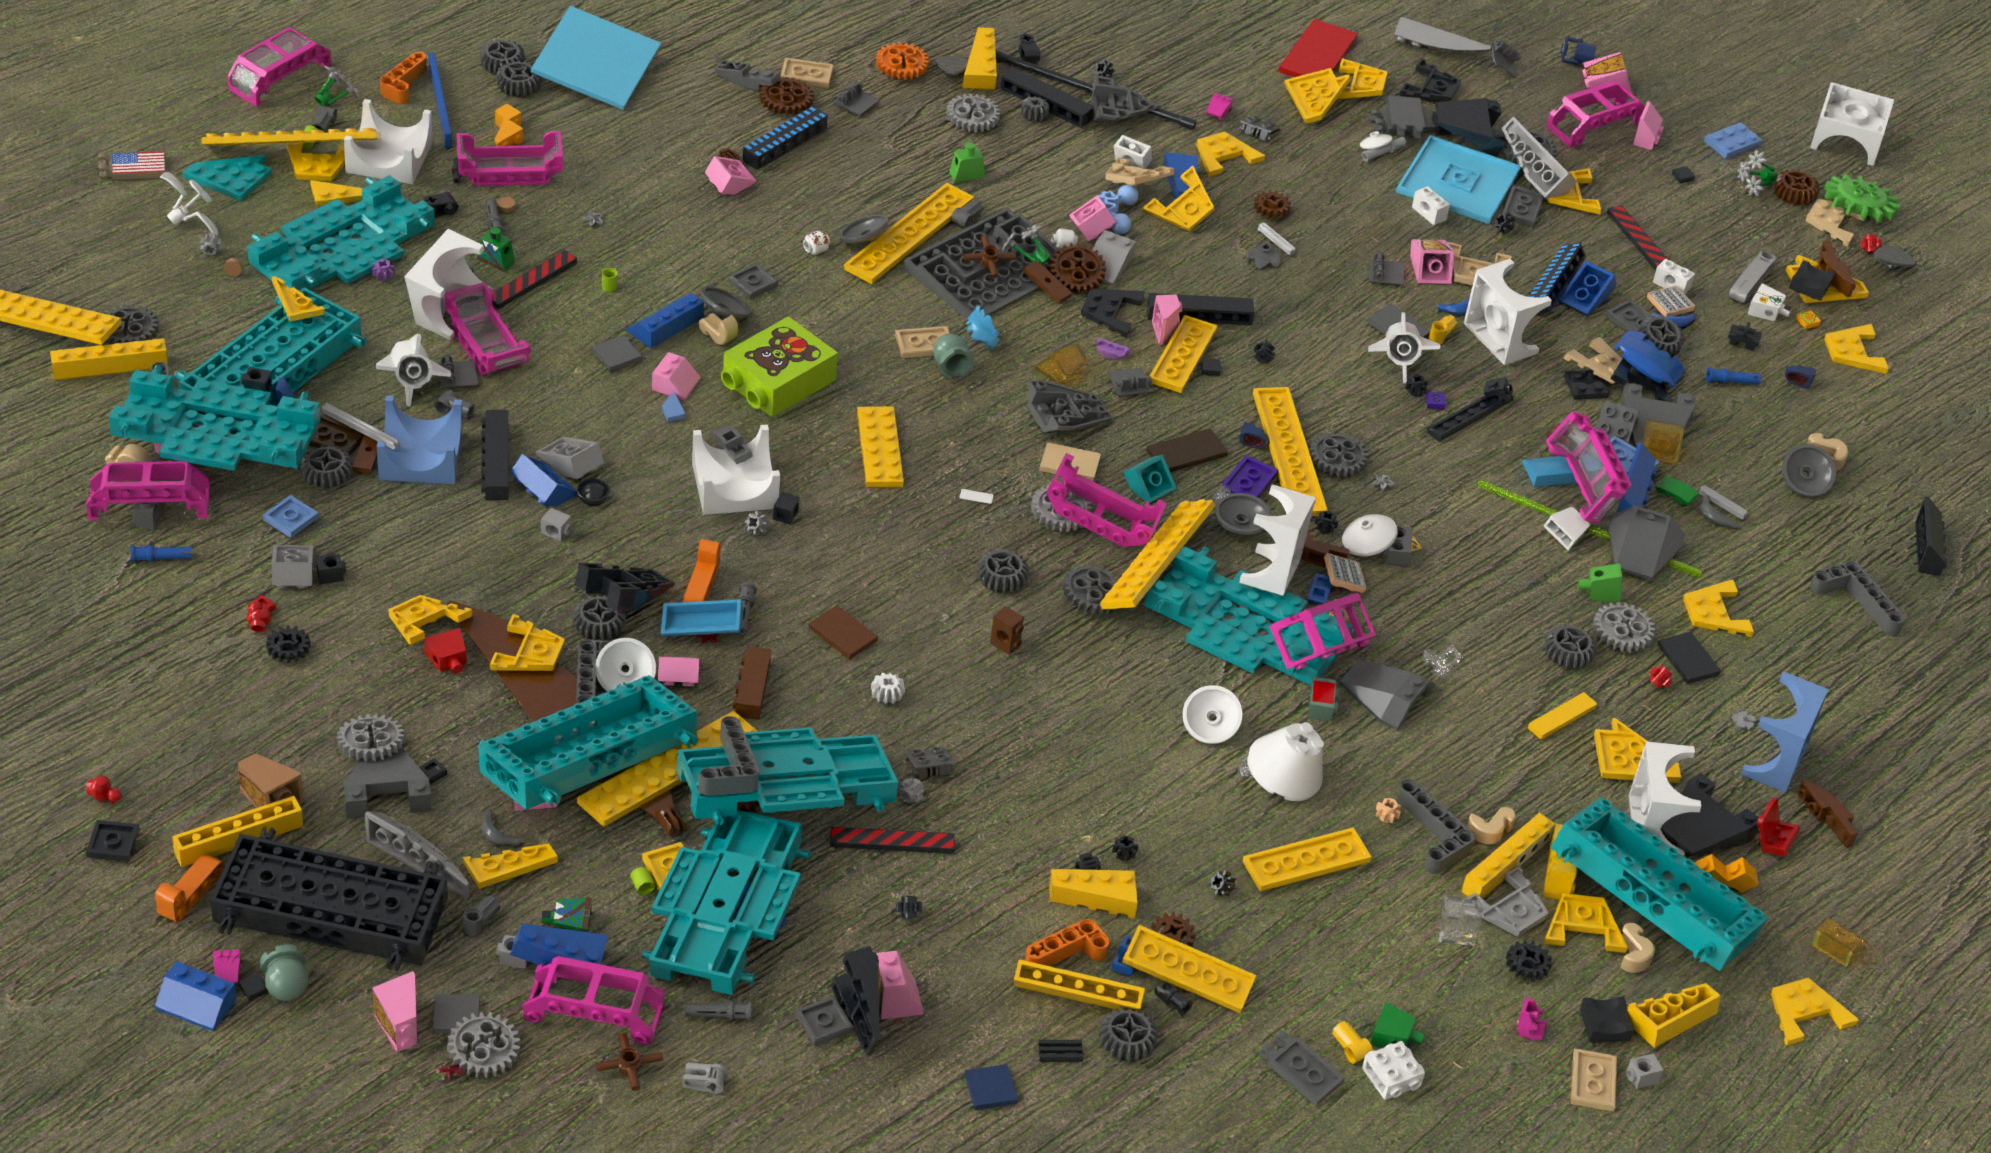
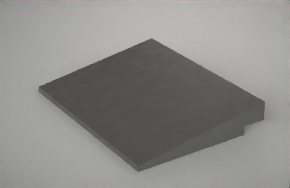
M1008 207L906 258L903 266L905 271L967 319L977 305L980 306L981 310L984 309L985 316L992 315L1041 289L1023 272L1024 267L1033 263L1030 259L1009 246L1002 252L1004 243L1007 242L1012 233L1016 234L1012 240L1016 243L1015 245L1032 257H1034L1033 253L1038 249L1033 239L1028 238V236L1022 239L1021 235L1027 231V228H1032L1033 225L1021 213L1015 215ZM1038 230V233H1036L1038 240L1051 258H1053V254L1057 253L1058 249ZM983 235L988 236L990 245L997 247L999 253L1016 254L1015 260H998L996 263L997 278H992L990 269L983 267L980 260L964 261L963 258L964 254H975L983 251L984 248L981 240ZM1051 258L1042 265L1050 273L1051 270H1049Z

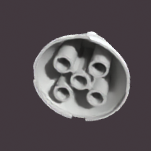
M1307 722L1289 725L1254 741L1247 757L1249 769L1255 780L1269 793L1273 794L1275 792L1285 796L1284 799L1290 801L1307 800L1313 797L1322 785V747L1324 742L1312 725Z

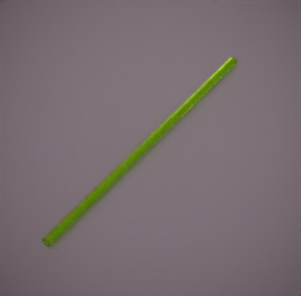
M1481 479L1477 486L1546 515L1551 516L1559 512ZM1590 525L1586 530L1610 540V533L1593 525ZM1673 558L1667 563L1699 578L1703 572Z

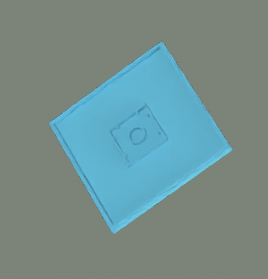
M569 6L532 66L531 72L624 110L658 52L661 43Z
M1429 135L1398 184L1396 192L1414 198L1415 191L1428 186L1450 204L1449 211L1490 224L1518 177L1521 166Z

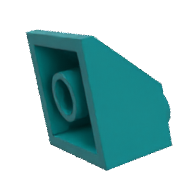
M1163 455L1150 457L1123 471L1130 489L1145 502H1152L1177 489Z

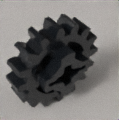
M287 625L286 629L279 627V631L273 630L272 635H268V641H266L268 655H272L273 660L279 658V662L286 660L287 663H290L291 659L297 662L298 657L305 658V653H309V648L311 647L309 634H305L304 629L298 631V626H295L293 629H290L289 625Z
M1523 940V944L1516 941L1515 946L1511 945L1507 952L1506 965L1510 966V972H1516L1515 977L1521 975L1524 981L1528 977L1534 982L1535 977L1542 980L1543 975H1548L1552 966V956L1548 955V949L1542 950V944L1536 946L1533 940L1531 944H1528L1526 940Z

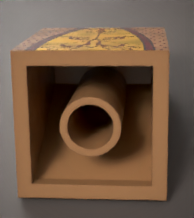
M256 753L238 762L240 791L256 808L295 796L298 804L304 802L302 776L299 771Z

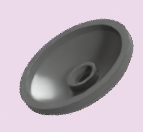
M874 214L860 218L844 227L839 233L841 241L848 244H870L887 228L889 219L884 214Z
M704 286L701 290L703 301L719 318H727L733 315L735 319H743L748 317L751 312L749 306L743 300L726 290L714 286Z
M1803 444L1794 447L1787 453L1782 463V474L1786 484L1794 492L1806 497H1816L1824 494L1831 488L1836 477V467L1833 459L1824 449L1812 444Z
M1245 493L1226 495L1215 506V517L1218 523L1228 531L1241 535L1255 534L1264 530V528L1253 524L1256 514L1271 516L1270 509L1264 501L1256 496Z

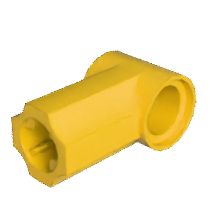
M1449 315L1440 321L1433 322L1428 340L1443 344L1445 337L1457 328L1458 322L1455 317Z
M1340 1022L1333 1029L1332 1034L1343 1046L1345 1056L1350 1063L1354 1064L1363 1060L1365 1055L1373 1050L1371 1043L1366 1038L1361 1039L1348 1022Z

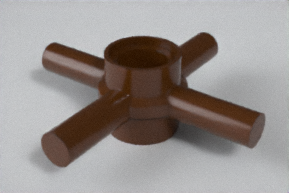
M983 235L981 237L983 251L975 254H964L963 258L964 261L980 260L983 267L990 269L992 278H997L996 263L998 260H1015L1016 254L999 253L997 247L990 245L988 236Z
M621 1033L619 1041L622 1050L618 1059L596 1063V1071L619 1068L620 1073L629 1078L631 1090L637 1091L640 1089L637 1073L641 1064L663 1061L662 1052L639 1056L638 1050L630 1047L627 1034Z

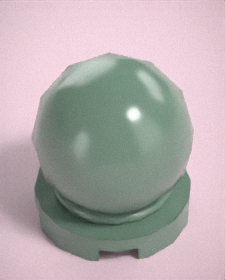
M953 333L945 334L939 337L933 345L934 359L939 364V369L944 377L949 379L959 375L963 377L972 370L974 356L961 336Z
M289 944L276 946L275 951L269 954L265 952L260 958L261 971L265 975V986L270 995L275 999L285 1002L296 1000L308 988L309 973L304 966V953L299 951L297 946Z

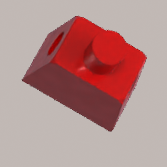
M460 628L423 639L424 653L439 671L443 672L451 669L454 674H458L463 670V665L467 663V657Z

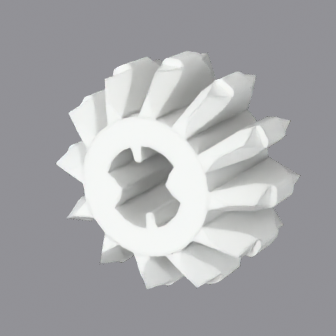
M882 672L880 676L876 675L871 683L873 698H877L878 703L883 701L885 705L888 702L894 705L896 701L901 700L905 693L903 679L899 678L898 674L892 675L891 672L889 674Z

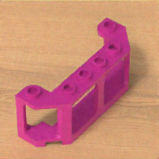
M1617 80L1565 96L1561 100L1563 105L1557 111L1553 109L1549 113L1546 127L1569 148L1583 143L1587 130L1633 115V123L1639 125L1645 106ZM1628 95H1629L1634 101L1628 102V100H1627ZM1610 98H1611V100H1612L1617 106H1614V105H1613L1611 102H1609L1607 99H1610ZM1600 102L1608 110L1587 115L1581 108ZM1567 112L1572 113L1581 122L1572 132L1570 139L1557 128L1558 123L1565 119Z
M1066 453L1046 492L1056 513L1123 547L1147 544L1157 527L1167 503L1158 499L1155 506H1149L1150 502L1146 501L1143 507L1077 474L1079 467L1073 468L1071 465L1074 456ZM1059 473L1064 481V484L1057 480ZM1068 492H1073L1097 505L1095 513L1093 514L1065 500ZM1109 510L1131 521L1133 525L1130 532L1101 518L1103 511ZM1155 521L1152 528L1141 523Z
M189 462L108 463L90 480L91 495L86 502L88 520H98V512L102 509L103 512H107V503L186 502L187 510H191V507H193L198 512V518H208L210 499L209 477ZM150 480H183V481H158V482H152V481H150ZM110 481H140V482H110Z
M1359 593L1309 608L1299 614L1270 625L1287 669L1293 667L1296 670L1307 666V661L1320 656L1322 659L1328 658L1333 655L1332 652H1334V655L1346 651L1345 648L1347 651L1356 647L1361 648L1368 645L1370 639L1376 637ZM1356 603H1359L1369 627L1370 634L1364 635L1353 606ZM1342 609H1346L1356 633V639H1353L1341 613ZM1332 611L1344 638V643L1326 648L1313 617ZM1302 622L1314 653L1294 662L1281 635V629Z
M558 956L553 958L552 963L546 966L543 963L537 966L535 982L530 997L523 1004V1020L536 1023L544 1020L546 1011L561 1013L577 1018L591 1019L596 1022L630 1027V1036L636 1043L652 1045L664 1007L665 991L661 987L655 989L648 983L649 977L641 972ZM558 977L590 983L584 1000L551 995L548 992L551 983H557ZM599 985L636 992L630 1009L595 1003L594 1000ZM542 987L541 994L535 998L538 988ZM642 1001L649 1002L652 1009L657 1010L652 1027L638 1015Z

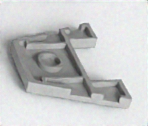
M1520 866L1507 872L1504 878L1516 891L1492 906L1488 905L1476 893L1461 902L1462 908L1517 937L1547 919L1549 914L1538 895L1532 891L1529 880L1524 878L1523 870Z

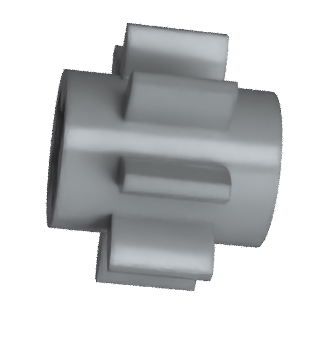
M206 234L205 238L200 240V250L204 251L206 255H216L217 251L222 250V239H219L216 234Z
M756 511L755 514L749 513L750 517L745 521L748 526L747 530L753 531V534L759 535L760 531L766 533V528L770 525L767 519L768 515H762V511Z
M910 778L909 780L905 779L900 784L902 788L899 790V794L905 802H911V804L914 802L918 803L924 797L922 795L924 786L920 780Z

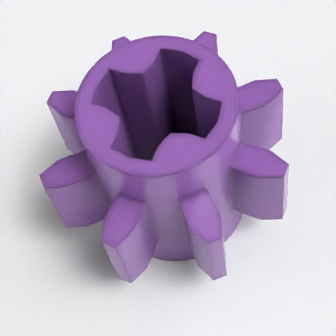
M385 259L378 260L374 263V268H372V275L377 276V280L382 282L393 278V273H395L394 265H390V261Z

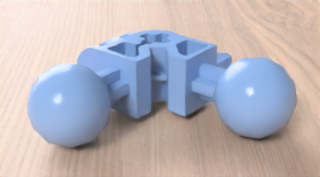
M1123 185L1119 188L1117 195L1112 191H1103L1101 195H1098L1115 219L1116 223L1113 224L1111 230L1118 235L1126 234L1131 228L1130 218L1123 213L1117 214L1120 203L1129 206L1137 202L1139 197L1138 190L1132 185Z

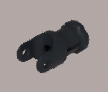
M1168 982L1163 984V988L1160 986L1154 988L1155 995L1165 1004L1177 1009L1178 1014L1181 1016L1191 1009L1193 1005L1190 998L1186 999L1176 987Z

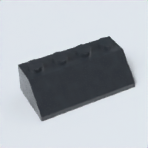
M1927 496L1924 497L1915 521L1917 566L1920 573L1940 576L1942 569H1946L1947 558H1945L1947 547L1944 545L1946 534L1943 533L1945 521H1942L1941 511Z

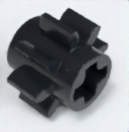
M1103 59V62H1097L1094 68L1097 72L1096 75L1112 78L1113 72H1115L1112 68L1114 64Z
M1500 212L1495 218L1496 224L1494 227L1501 233L1505 231L1510 233L1515 227L1514 221L1516 218L1512 217V214L1506 212L1505 215Z
M1267 341L1265 343L1259 342L1254 347L1256 354L1253 357L1262 364L1264 362L1269 363L1275 357L1273 352L1275 347Z
M1415 374L1411 378H1407L1405 390H1408L1412 396H1420L1422 393H1426L1428 381H1425L1422 375Z
M1330 511L1320 512L1319 516L1315 518L1314 524L1317 525L1316 529L1323 534L1333 533L1334 528H1337L1339 522L1336 520L1337 516Z
M1125 835L1119 839L1116 838L1112 847V852L1116 853V859L1122 861L1134 859L1138 851V844H1134V838Z
M1092 853L1079 855L1080 860L1075 863L1076 870H1101L1098 857L1092 856Z
M1217 871V874L1211 877L1210 888L1216 890L1215 895L1230 896V892L1236 889V878L1230 877L1231 872Z
M901 896V902H896V912H901V918H917V912H922V902L917 901V896Z

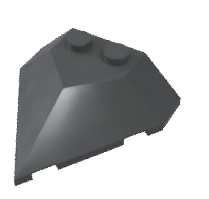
M1094 76L1091 105L1094 106V121L1111 123L1122 118L1159 109L1161 106L1157 103L1151 104L1146 100V97L1126 86L1121 87L1115 84L1116 81L1112 78Z

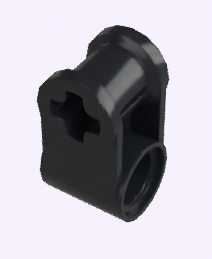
M1030 34L1020 35L1018 52L1021 59L1027 62L1040 61V50L1034 37Z
M449 192L428 195L424 198V202L434 208V218L454 214L459 207Z

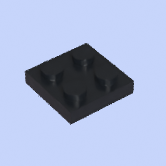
M1594 370L1565 371L1564 374L1574 400L1608 398L1609 392L1603 378L1593 374Z
M96 820L86 850L87 857L129 862L140 831L139 824Z

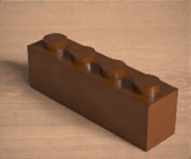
M748 646L747 653L742 655L741 665L744 667L739 669L738 680H741V682H737L735 694H738V697L734 696L733 708L736 709V713L742 718L760 720L771 663V649Z

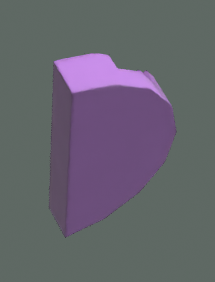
M1098 337L1097 350L1106 358L1122 359L1131 352V349Z

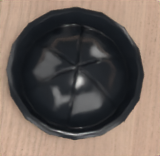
M595 478L586 479L577 486V493L581 501L589 506L604 503L610 492V488L605 481Z

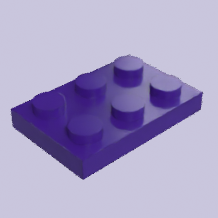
M1246 455L1223 482L1220 492L1227 495L1245 493L1259 498L1277 476L1278 469Z

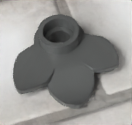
M1262 242L1258 247L1251 248L1247 253L1246 258L1255 260L1258 270L1263 269L1268 264L1275 268H1278L1280 265V256L1274 251V246L1269 242Z

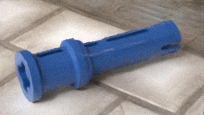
M1708 367L1706 371V382L1708 383L1716 381L1721 382V384L1738 382L1759 385L1761 382V378H1758L1761 377L1760 373L1732 372L1726 368L1720 370L1713 369L1712 367Z
M131 545V563L135 562V560H148V562H152L154 559H192V554L183 553L192 552V546L154 548L153 545H148L147 547Z

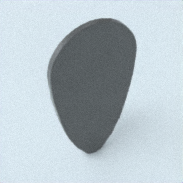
M940 56L935 59V62L945 71L946 76H958L959 73L965 71L968 60L958 56Z
M1881 247L1873 254L1875 259L1881 261L1890 270L1897 266L1912 267L1915 265V260L1909 254L1895 247Z

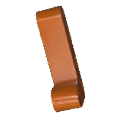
M414 52L380 78L381 96L398 104L408 103L409 85L427 71L426 54L424 52Z
M706 539L700 540L697 563L683 602L707 601L720 565V542Z
M202 854L174 886L163 882L155 894L157 913L175 922H180L221 876L225 863L207 854Z
M1084 919L1029 945L1026 949L1025 961L1051 966L1084 950L1092 960L1100 962L1107 957L1109 938L1093 920Z

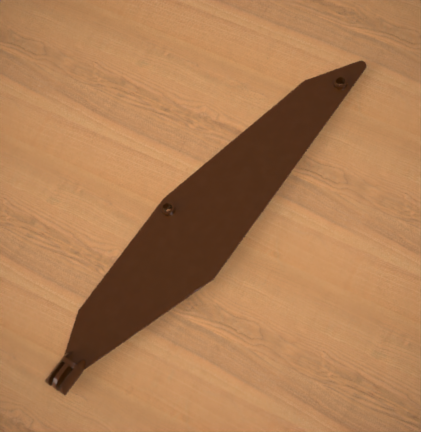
M455 601L447 602V605L451 603L458 605V609L465 610L466 607L472 609V617L459 623L489 664L495 652L516 657L525 637L524 635L507 631L508 623L499 616ZM558 662L553 671L495 670L532 722L576 704L577 677ZM636 764L624 768L620 771H617L613 774H610L606 777H603L597 781L600 783H604L609 779L617 776L618 774L626 771L627 769L635 766ZM671 790L639 807L656 818L669 837L679 834V832L682 833L687 829L686 824L674 809Z

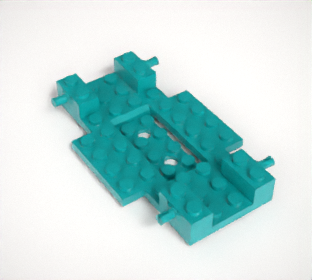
M390 175L379 181H375L369 176V178L365 179L369 186L362 189L361 201L348 207L339 199H335L281 226V233L287 236V238H284L278 232H274L264 238L257 233L253 234L251 238L256 242L247 246L248 260L252 266L271 281L272 276H276L285 281V285L290 289L294 287L300 291L305 287L310 290L335 276L348 285L371 273L374 263L378 260L385 259L391 263L404 256V249L397 244L435 225L434 208L424 201L414 205L401 195V183ZM353 225L352 228H350V229H348V230H343V229H345V228H347V227ZM339 232V235H337V236H335V237H329V236H331V235H333V234ZM355 236H360V237H361V239H356V238L352 239V238L355 237ZM325 239V240H324L325 242H323V243H321V244H319V245H318V244H315V243H317V242H319V241ZM328 250L333 251L332 254L324 252Z
M158 365L154 367L152 372L134 371L129 380L130 394L123 406L115 405L109 416L111 435L163 444L159 451L161 458L235 471L240 459L297 468L321 420L320 403L307 400L309 398L308 392H302L299 399L282 396L278 406L268 405L271 400V392L198 379L192 391L173 388L172 376L160 374L163 369L161 366L158 367ZM197 411L207 412L208 414H198ZM215 414L223 415V416H228V417L220 418V417H216ZM234 418H240V419H245V420H244V421H236V420H234ZM197 423L203 424L198 428L193 427ZM232 430H238V431H240V432H238V433H236V434H231V433H230V431H232Z
M1184 546L1175 556L1172 570L1162 581L1157 579L1146 594V607L1192 628L1186 636V642L1253 674L1262 663H1265L1311 686L1313 676L1322 678L1339 655H1334V652H1332L1333 655L1328 658L1322 659L1320 656L1307 661V666L1296 670L1295 667L1287 669L1270 629L1272 623L1266 621L1265 617L1278 622L1304 611L1308 601L1287 591L1282 596L1239 583L1242 573L1249 574L1243 570H1240L1233 580L1215 573L1217 561L1206 557L1210 552V549L1206 548V546L1200 552ZM1232 602H1234V603H1236V604H1238V605H1243V606L1249 608V610H1251V611H1253V612H1255V613H1257V614H1259V615H1258V616H1255V615L1249 613L1248 609H1246V608H1244V607L1238 608V607L1232 605ZM1325 613L1313 617L1326 648L1344 643V638L1335 616ZM1230 614L1235 618L1228 620L1224 616ZM1302 622L1286 627V629H1281V635L1292 661H1298L1314 653ZM1346 623L1351 635L1353 625ZM1264 630L1268 635L1262 636L1258 632Z
M812 727L744 732L759 767L758 789L749 793L705 796L699 793L700 771L704 768L731 766L723 746L678 750L676 771L680 781L688 782L692 792L690 807L695 819L713 817L716 825L724 823L722 817L736 816L737 802L758 800L763 813L844 806L845 799L842 793H851L856 805L874 804L878 812L885 809L883 804L896 802L898 780L876 734L819 739L816 737ZM809 761L811 765L805 764L803 762ZM769 764L772 768H767L763 765ZM807 774H815V775H817V776H813V777H806ZM794 775H795L796 777H798V778H788V779H786L787 776H794ZM769 777H775V778H776V780H766V779L769 778Z
M741 810L736 811V816L722 817L724 819L722 825H716L714 822L712 829L702 828L701 836H705L707 839L701 851L685 847L680 848L651 907L653 914L669 917L654 950L644 949L642 953L643 959H649L651 977L671 981L676 971L711 979L712 991L733 995L740 981L754 983L755 974L743 972L747 964V948L753 936L774 941L801 880V873L789 871L790 866L796 857L809 859L811 852L810 850L799 849L802 842L800 823ZM759 867L736 919L730 923L736 907L740 904L739 900L747 889V883L754 873V868ZM736 870L739 872V875L731 877L728 873ZM718 901H723L725 903V905L720 908L715 907L713 904Z

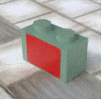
M1313 676L1308 718L1332 721L1333 714H1337L1338 702H1335L1339 696L1336 680Z

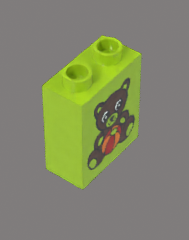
M788 316L724 352L721 379L728 389H735L745 396L753 408H760L771 417H774L836 380L838 352Z

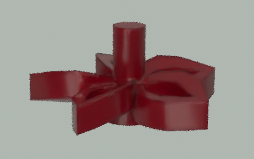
M718 633L696 634L695 636L702 637V644H705L708 640L715 643L717 642Z
M442 1065V1068H437L436 1072H446L448 1079L451 1080L452 1074H462L464 1069L459 1068V1065Z

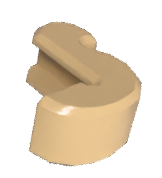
M711 313L708 317L699 321L700 330L707 336L710 334L714 342L719 345H725L737 337L738 323L733 315L721 320L716 314Z
M1820 433L1811 434L1807 444L1816 445L1824 449L1833 459L1836 471L1841 470L1848 456V447L1845 443L1833 438L1823 439L1824 435Z
M128 444L123 450L120 446H115L105 457L106 465L108 463L153 461L151 455L137 444Z
M1501 807L1489 823L1471 813L1467 828L1473 832L1476 841L1484 844H1496L1502 839L1504 830L1511 832L1516 813L1509 807Z
M1626 923L1622 930V936L1630 953L1624 956L1620 968L1626 972L1639 973L1650 966L1655 947L1648 938L1642 936L1644 931L1638 924Z

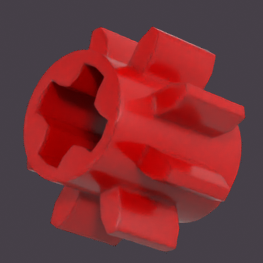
M1876 234L1865 235L1864 239L1860 241L1861 249H1864L1866 253H1874L1879 247H1882V239L1877 238Z
M1663 665L1660 668L1654 666L1649 671L1652 675L1649 680L1659 689L1662 686L1668 688L1673 682L1670 679L1673 674Z

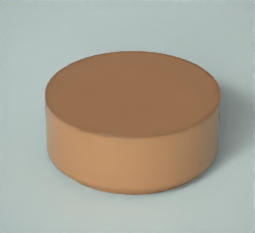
M503 197L498 200L499 211L503 213L514 211V199Z
M235 258L228 259L224 265V271L229 276L237 277L243 270L242 262Z

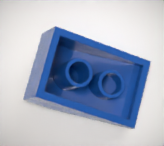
M1585 261L1558 302L1588 316L1609 297L1616 287L1615 274Z

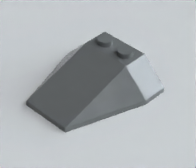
M1360 659L1339 682L1374 717L1395 730H1398L1407 720L1409 709L1421 695L1426 697L1436 684L1410 671Z

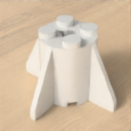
M1401 312V322L1389 327L1386 338L1368 346V352L1387 351L1388 357L1395 364L1402 365L1403 383L1407 382L1406 366L1413 364L1420 357L1422 350L1440 349L1439 343L1420 337L1416 326L1405 322V312Z
M415 334L410 340L397 342L391 354L376 363V369L394 371L398 381L405 387L406 404L410 407L413 389L420 388L426 382L428 383L432 375L451 377L449 370L428 358L423 345L420 344L421 334Z

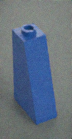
M1165 152L1163 166L1174 168V175L1168 176L1167 180L1176 200L1190 188L1181 180L1180 176L1191 166L1194 167L1197 173L1198 156Z

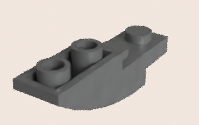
M723 60L714 69L723 78L737 85L755 90H761L763 85L773 86L781 78L779 72L751 69L750 63H743L741 61L731 62Z
M724 424L708 432L720 449L725 450L736 465L753 457L751 450L744 443L740 433L731 425Z

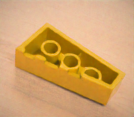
M978 27L964 73L963 88L995 89L997 70L994 28Z
M1555 823L1550 847L1563 825ZM1550 848L1543 896L1560 900L1563 893L1574 894L1576 886L1574 879H1576L1578 868L1569 861L1563 862L1565 860L1564 857L1558 859V853Z
M1051 869L1049 883L1051 902L1075 907L1083 905L1088 907L1089 910L1094 911L1098 908L1109 911V914L1117 915L1121 913L1128 915L1127 918L1135 919L1138 904L1135 871Z

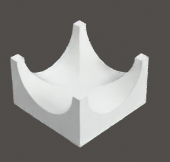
M1831 82L1810 148L1816 150L1823 140L1831 136H1849L1864 146L1868 155L1867 164L1874 166L1894 99Z
M364 99L359 131H363V128H374L377 132L381 133V140L354 142L352 136H345L346 173L379 179L390 175L398 182L413 184L432 146L431 110H424L422 120L418 124L411 127H397L381 119L373 109L371 100Z
M447 229L404 276L417 325L450 341L454 338V331L446 325L443 319L446 310L445 293L482 283L470 270L465 260V255L475 253L480 255L484 251L482 244ZM482 291L456 297L455 300L467 295H482Z
M1511 259L1476 270L1464 320L1467 328L1504 365L1538 354L1539 348L1535 344L1526 345L1522 343V334L1528 322L1538 312L1550 306L1552 301L1548 296L1533 298L1520 295L1506 285L1503 277L1509 270L1513 269L1514 262Z
M760 425L756 437L746 444L751 450L753 457L737 465L725 450L708 445L702 438L701 430H693L692 465L703 515L774 508V504L779 498L780 473L779 470L772 471L768 425Z
M1272 485L1269 494L1276 497L1282 503L1286 515L1265 516L1256 514L1253 524L1264 528L1274 539V544L1258 543L1255 553L1267 557L1273 563L1257 573H1242L1239 583L1283 596L1300 563L1316 497Z
M1646 742L1629 793L1631 819L1642 824L1645 829L1653 835L1659 836L1663 842L1677 849L1684 856V850L1672 845L1664 837L1660 828L1668 819L1687 812H1700L1701 801L1680 794L1670 785L1666 778V772L1669 768L1682 759L1693 758L1695 749L1694 746Z

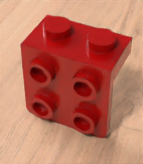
M1772 798L1770 803H1767L1762 816H1759L1757 826L1760 828L1759 843H1761L1762 852L1786 856L1800 832L1799 825L1780 822L1778 798Z

